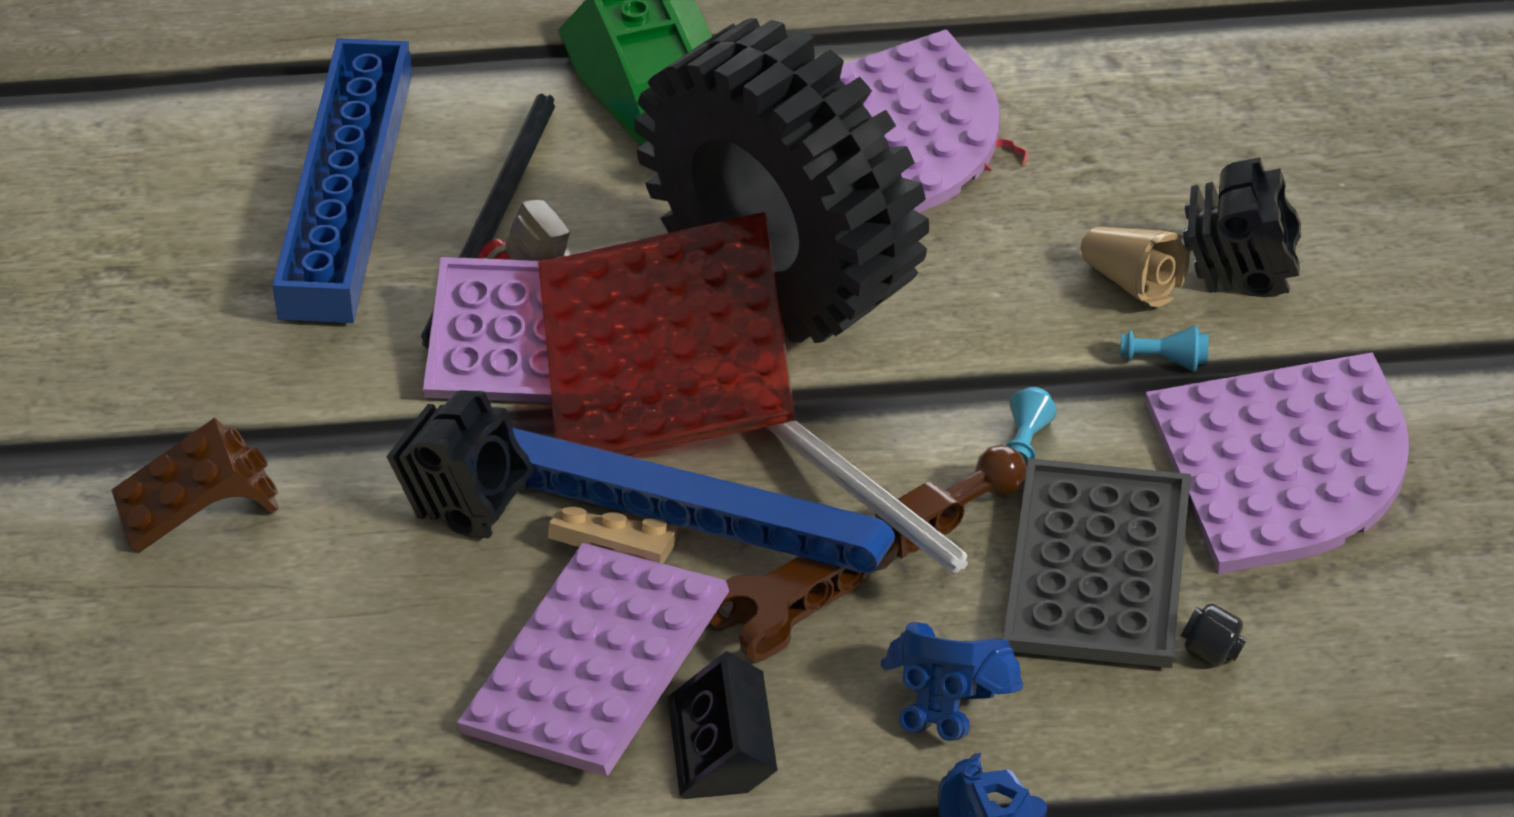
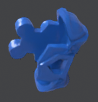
M911 622L908 623L906 630L900 634V637L890 643L886 658L881 660V667L885 671L904 665L903 682L909 689L917 692L916 703L904 708L900 713L899 722L901 727L905 731L913 733L925 731L931 726V723L937 724L939 736L946 741L963 739L970 730L968 718L959 711L960 699L993 698L995 693L1009 694L1023 690L1020 664L1014 656V651L1011 649L1009 641L995 638L978 641L943 639L936 637L933 629L928 624Z
M974 753L971 755V758L956 763L954 768L948 771L947 775L941 779L938 786L940 817H1046L1047 815L1046 802L1037 796H1030L1029 790L1023 786L1011 770L1005 769L983 773L981 753ZM998 792L1013 800L1008 807L1002 808L995 801H990L987 794Z

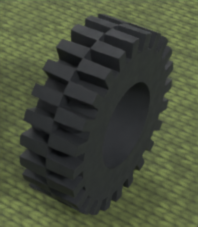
M750 18L736 26L733 23L649 79L647 83L650 87L640 94L637 102L645 112L635 118L634 129L638 135L647 140V142L636 149L640 165L658 172L645 184L651 199L668 201L671 210L660 218L668 233L683 230L690 241V244L681 251L682 255L691 267L704 260L711 268L706 280L708 287L717 296L731 288L734 291L733 310L745 319L758 311L761 329L775 335L785 328L789 341L801 343L811 336L814 343H821L833 335L836 337L916 277L918 271L915 267L925 260L927 248L919 240L929 233V218L915 211L914 208L926 200L922 183L901 176V173L915 162L907 146L890 147L884 137L886 133L896 127L887 110L872 117L863 105L872 92L865 81L858 77L845 85L840 80L844 60L831 49L815 58L814 37L799 30L788 37L784 23L770 20L760 27L757 18Z

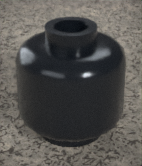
M1208 604L1203 609L1196 607L1180 635L1186 639L1184 647L1188 653L1214 667L1222 665L1227 657L1235 661L1247 640L1240 635L1243 629L1242 620L1215 604Z

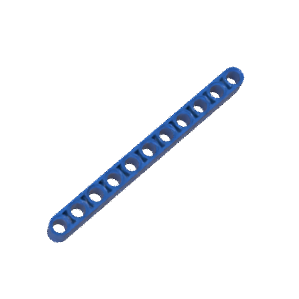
M513 428L518 444L528 455L535 470L527 480L529 483L528 488L646 518L661 519L669 524L861 573L874 572L895 539L892 528L883 520Z

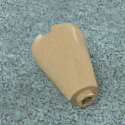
M1095 227L1083 237L1081 242L1082 257L1086 263L1144 304L1153 307L1164 306L1174 298L1169 296L1175 286L1182 287L1190 262V251H1187L1181 241L1183 236L1172 231Z

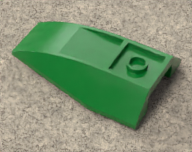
M585 0L559 28V36L578 79L639 146L643 145L647 140L635 132L634 122L636 117L645 112L637 102L640 94L650 87L647 83L649 79L712 37L695 0Z

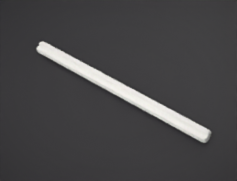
M752 390L748 395L744 394L741 400L744 402L743 410L949 572L957 574L960 569L967 567L966 552L757 390Z

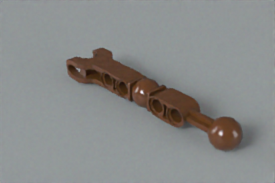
M1002 444L989 447L979 456L975 473L950 488L944 490L935 482H927L898 498V500L945 536L961 523L964 517L965 504L986 492L997 496L1015 493L1024 484L1027 474L1026 463L1020 452L1015 448ZM875 514V518L883 520L881 517ZM888 524L895 534V539L875 571L886 569L896 559V556L903 559L907 556V553H915L921 549ZM798 556L766 575L733 576L726 580L729 593L709 623L718 629H724L738 623H746L740 632L741 652L753 662L764 661L788 646L791 640V630L795 624L855 589L863 580L870 578V573H861Z

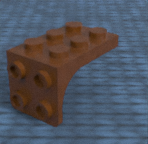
M215 417L189 434L182 441L111 490L130 546L139 553L206 506L225 498H249L261 504L270 513L277 511L279 506L275 495L278 494V489L271 478L266 475L264 468L268 464L263 454L256 447L250 449L246 446L243 438L234 427L231 426L227 429Z

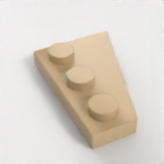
M566 507L562 510L559 509L549 522L548 538L580 547L582 543L601 548L605 546L612 548L613 551L640 556L663 564L677 543L678 526L667 525L666 521L657 518L638 521L627 519L625 515L612 512L596 515L587 513L583 508Z

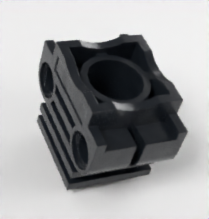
M1260 157L1226 165L1220 173L1219 196L1213 182L1206 183L1205 200L1199 185L1191 186L1190 202L1185 204L1188 228L1183 229V240L1187 251H1193L1197 261L1194 262L1197 277L1199 279L1204 278L1209 293L1217 292L1218 275L1224 290L1232 289L1234 273L1242 292L1248 296L1256 297L1289 293L1290 287L1286 278L1299 276L1300 262L1296 255V246L1301 238V222L1296 209L1291 206L1286 198V182L1281 169L1265 171Z
M456 391L445 405H440L437 409L434 404H427L386 456L417 518L424 519L428 514L430 519L437 520L441 515L445 524L453 532L467 537L490 538L493 534L491 526L497 522L518 490L527 489L529 486L527 480L535 471L528 455L515 438L513 423L506 409L492 407L485 391Z

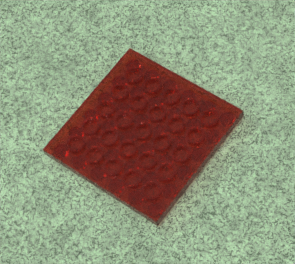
M765 212L538 262L556 439L625 456H632L796 421L769 220Z

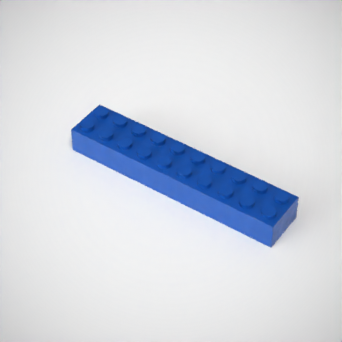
M337 38L272 285L278 320L354 323L412 78L409 41Z

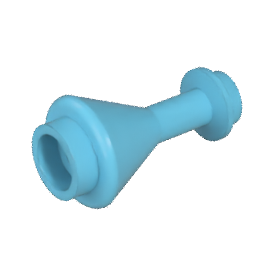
M1197 325L1162 339L1134 338L1133 331L1129 330V334H1121L1120 357H1128V361H1131L1133 354L1161 355L1195 372L1198 364L1207 365L1209 334L1199 333Z
M1028 387L1019 391L1010 400V409L1018 431L1015 440L1007 442L1005 446L1015 448L1020 452L1026 466L1028 458H1035V451L1030 445L1033 435L1053 421L1057 413L1056 405L1049 393L1038 387Z

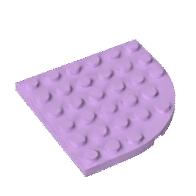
M947 29L843 64L840 80L845 85L861 77L872 90L863 103L870 115L873 117L887 110L896 124V127L884 135L889 146H907L915 163L902 172L901 176L922 183L926 200L915 207V211L919 213L953 198L961 192L962 185L971 178L976 180L984 171L985 163L989 164L995 152L996 140L999 137L1000 112L998 100L986 75Z
M1373 352L1146 392L1145 405L1174 472L1191 474L1188 505L1218 574L1298 560L1345 544L1347 537L1359 530L1366 532L1378 522L1392 506L1401 490L1409 455V435L1400 406Z

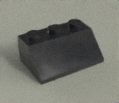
M725 651L667 696L679 795L681 797L693 799L748 793L778 771L764 673L762 670Z

